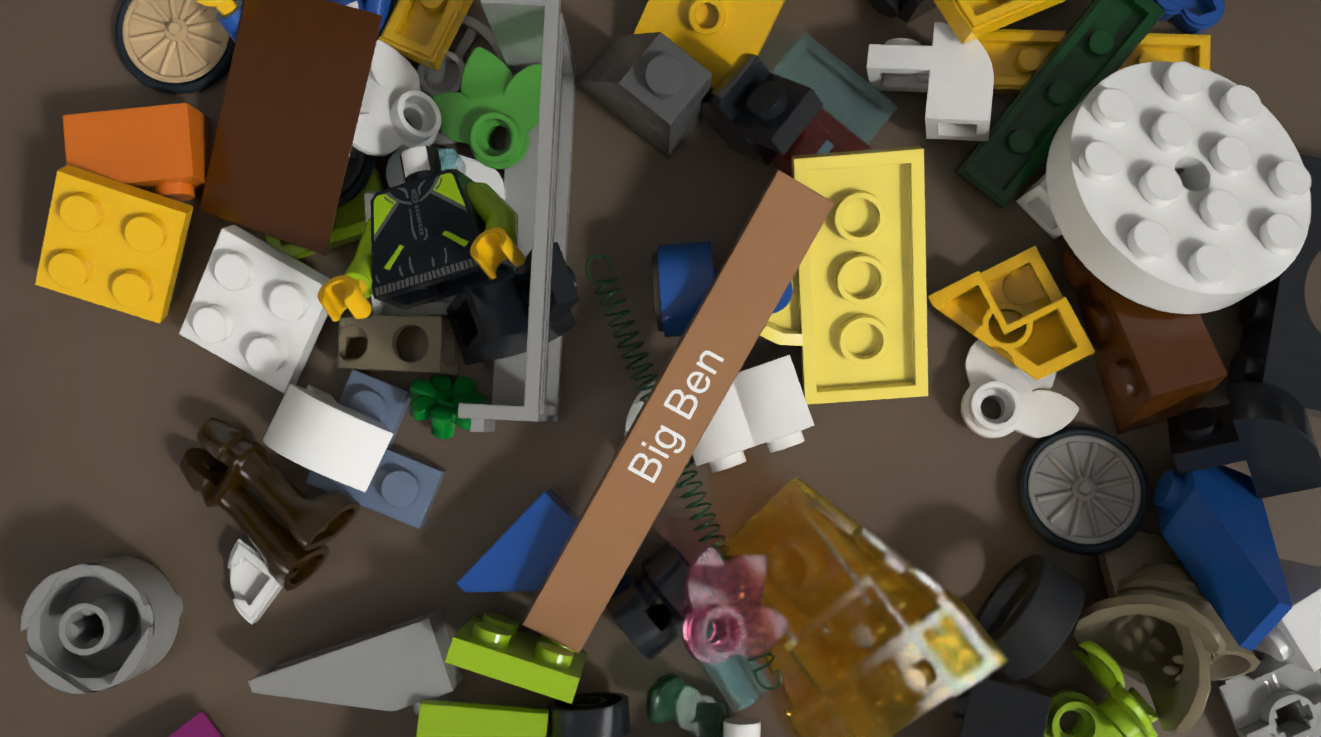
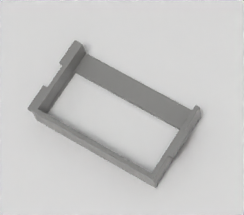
M561 0L480 1L504 60L514 76L521 70L539 63L542 65L539 124L530 131L529 149L522 161L511 168L504 169L505 201L518 214L517 247L525 257L532 250L527 352L494 360L492 405L458 404V418H471L470 432H495V420L559 422L563 335L548 342L554 242H558L567 265L577 71L563 13H560ZM506 130L507 147L510 142V134L508 130ZM512 264L513 270H514V272H515V270H516L518 267H515V266Z

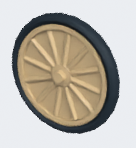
M124 0L118 11L115 23V43L120 58L128 71L142 84L156 91L169 94L193 93L205 89L220 80L230 69L235 43L216 19V15L219 12L216 7L202 5L196 0Z

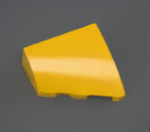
M1036 245L981 273L977 271L928 296L936 310L971 333L975 338L1010 361L1035 381L1071 366L1095 353L1066 297L1062 296Z

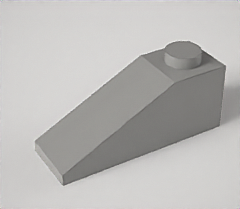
M438 609L269 667L248 680L251 692L256 694L389 712L412 705L414 713L419 714L421 699L450 701L449 692L456 688L463 679L460 667L445 663L451 640L441 610Z

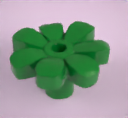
M447 375L431 376L430 382L419 378L415 379L410 385L409 397L412 400L409 403V413L415 420L431 419L432 435L440 439H449L454 436L456 425L464 430H470L471 418H458V404L488 405V399L485 395L476 393L477 382L467 376H460L453 385L451 384V378Z

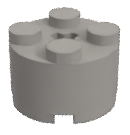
M109 556L70 566L46 577L33 590L26 601L21 615V631L26 630L30 651L25 652V655L32 670L44 682L60 691L70 694H86L88 692L113 688L148 671L165 657L177 635L179 618L183 612V601L181 596L173 590L170 582L158 569L134 557Z

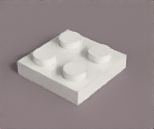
M236 225L224 227L219 234L179 334L285 394L290 383L297 384L328 314L317 297L321 286L330 278Z

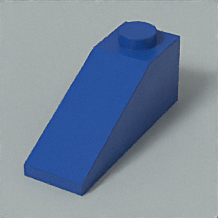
M1224 465L1178 474L1176 467L1173 471L1167 470L1157 481L1153 493V502L1157 505L1161 533L1238 645L1253 651L1292 608L1263 499H1259L1251 476Z

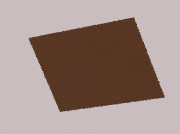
M327 0L244 1L199 211L326 256L383 15Z

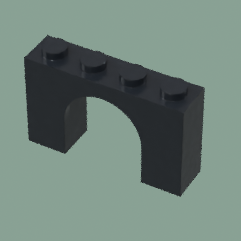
M1300 155L1303 165L1311 177V218L1308 234L1296 259L1282 274L1242 299L1239 309V321L1243 325L1239 351L1235 353L1230 363L1229 381L1230 383L1254 381L1279 387L1292 394L1303 405L1308 416L1321 418V334L1314 326L1308 314L1304 291L1309 267L1316 255L1321 251V158Z

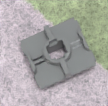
M1265 654L1261 656V663L1256 670L1240 677L1218 681L1217 687L1239 737H1321L1320 670L1312 672L1286 661H1277L1272 656ZM1285 706L1289 714L1287 716L1288 721L1277 726L1275 719L1278 716L1275 710Z

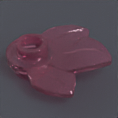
M706 547L694 559L689 567L685 583L690 608L682 623V640L685 649L695 660L707 664H719L735 654L757 658L772 648L783 636L789 621L778 611L760 605L768 562L765 555H737L724 563L716 550L712 547ZM711 620L714 631L711 638L707 641L706 629Z

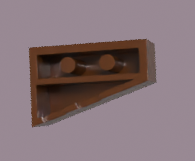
M1068 245L1063 254L1064 273L1069 284L1074 287L1089 340L1095 350L1094 357L1117 434L1167 421L1169 417L1182 415L1193 410L1228 375L1200 314H1178L1160 311L1124 297L1099 280L1085 267Z

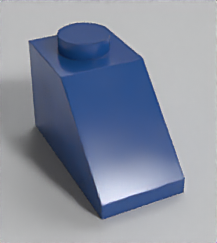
M549 488L543 492L456 584L464 592L538 591L577 523L579 516Z

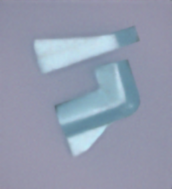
M716 627L709 630L702 637L699 644V656L702 664L733 712L745 710L762 697L763 692L773 686L743 639L735 630L728 627Z

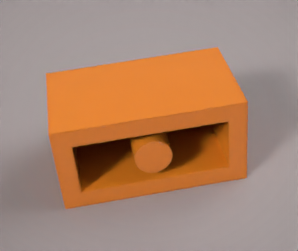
M178 103L62 115L66 164L177 201L194 199V190L204 189L212 154L210 118L190 104Z

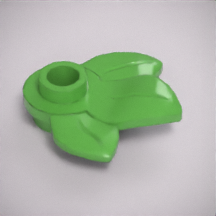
M482 47L474 48L464 68L461 93L445 92L432 96L441 113L440 130L447 138L470 145L475 158L489 168L508 169L517 165L528 152L530 131L539 124L542 65L538 63L528 66L514 76L512 70L498 56ZM500 127L506 128L510 134V142L503 150L496 149L492 143L493 133Z

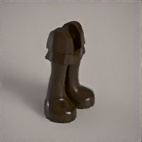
M209 418L197 434L198 441L204 449L190 448L185 452L179 465L182 473L192 489L202 494L207 507L220 506L236 521L262 555L268 572L286 591L299 587L325 562L329 554V548L325 543L332 540L349 525L356 516L360 503L350 494L341 490H334L316 497L309 496L280 472L267 456V449L260 443L251 440V437L244 430L219 418ZM249 486L260 495L289 530L276 521L247 491Z

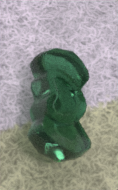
M667 673L657 678L646 695V714L652 723L661 724L672 721L681 729L690 731L691 737L723 736V720L729 718L727 703L720 697H711L702 691H698L695 687L683 682L676 673Z

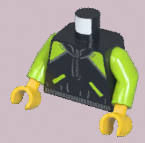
M433 146L409 148L400 155L405 183L375 193L370 201L371 218L367 220L352 263L344 275L333 277L323 284L317 298L332 321L338 322L342 313L347 308L355 319L368 317L371 314L372 307L367 299L372 294L374 299L407 310L514 278L512 264L515 267H519L526 260L524 254L517 247L518 214L488 184L475 182L457 169L442 170L437 148Z

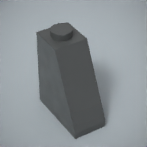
M654 32L614 36L576 81V84L669 159L704 117L701 111V104L709 95L712 73L664 34Z

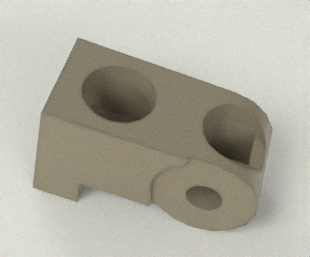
M370 315V318H340L337 368L458 375L459 345L449 318L442 316Z

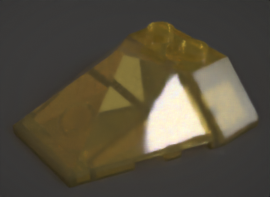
M798 477L789 481L719 547L747 620L756 618L769 650L762 657L769 674L778 673L791 705V707L785 710V714L791 729L797 737H892L950 696L954 695L956 698L1009 661L961 600Z

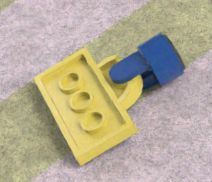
M920 146L791 156L792 178L833 201L835 204L760 336L778 345L801 347L802 388L807 405L928 396L924 149ZM711 241L658 245V251L652 252L658 332H664L665 338L683 335L720 269H713Z

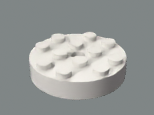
M1160 61L1139 63L1112 73L1094 87L1066 117L1058 128L1049 149L1046 165L1047 193L1051 210L1064 239L1085 267L1099 280L1124 297L1141 305L1178 314L1208 313L1231 306L1282 274L1296 259L1307 237L1311 218V177L1304 167L1288 133L1273 114L1261 103L1259 96L1251 88L1237 85L1223 76L1188 62Z

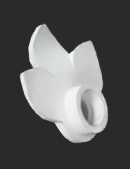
M377 40L352 146L363 153L373 156H387L397 148L407 150L417 146H430L436 140L441 126L440 110L430 96L420 91L418 73L410 62L390 45Z
M976 340L970 347L965 360V370L970 387L965 391L961 400V415L967 427L975 434L984 438L994 439L1016 431L1032 438H1041L1063 429L1077 415L1079 407L1073 401L1050 390L1053 386L1056 372L1035 381L980 340ZM992 398L999 403L1001 413L997 419H989L983 415L981 411L983 399Z

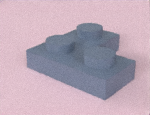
M352 369L339 404L383 422L392 431L393 436L366 492L330 479L310 470L305 483L327 492L334 490L347 492L361 506L419 529L425 524L446 470L391 449L411 400L409 391L359 370Z

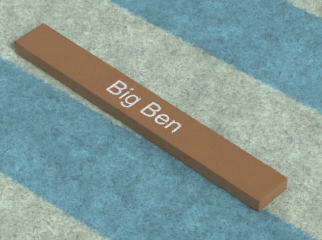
M774 171L523 616L522 625L578 654L580 653L835 204L833 201L782 171Z

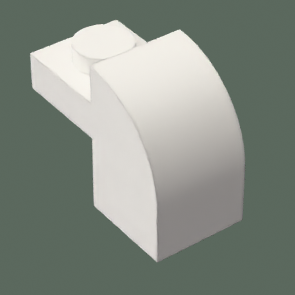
M935 22L932 46H922L918 41L907 38L890 39L884 45L869 44L867 74L870 90L928 92L925 113L926 139L989 141L994 74L989 55L979 40L974 39L961 44L949 24Z
M290 383L262 441L278 454L309 470L366 492L393 433L383 422L337 403L328 392L309 384L304 389Z

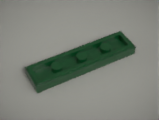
M1092 0L990 126L989 141H978L954 172L996 206L1006 208L1048 156L1052 140L1066 117L1094 87L1112 73L1117 72L1166 11L1152 0Z

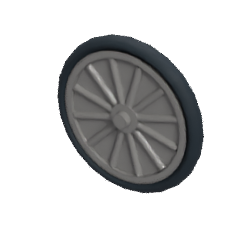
M1087 427L1063 428L1052 435L1043 437L1025 455L1018 472L1017 493L1019 505L1025 519L1040 537L1049 544L1066 552L1092 555L1103 554L1117 549L1135 535L1142 526L1148 511L1150 491L1147 475L1140 460L1126 444L1115 436L1099 429Z

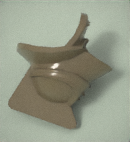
M1137 531L1130 540L1119 548L1103 554H1097L1109 599L1101 600L1081 610L1075 624L1073 636L1079 644L1084 640H1090L1100 645L1119 664L1122 673L1146 685L1164 731L1172 734H1186L1203 714L1211 691L1210 681L1243 676L1256 670L1261 662L1252 651L1238 645L1164 536Z

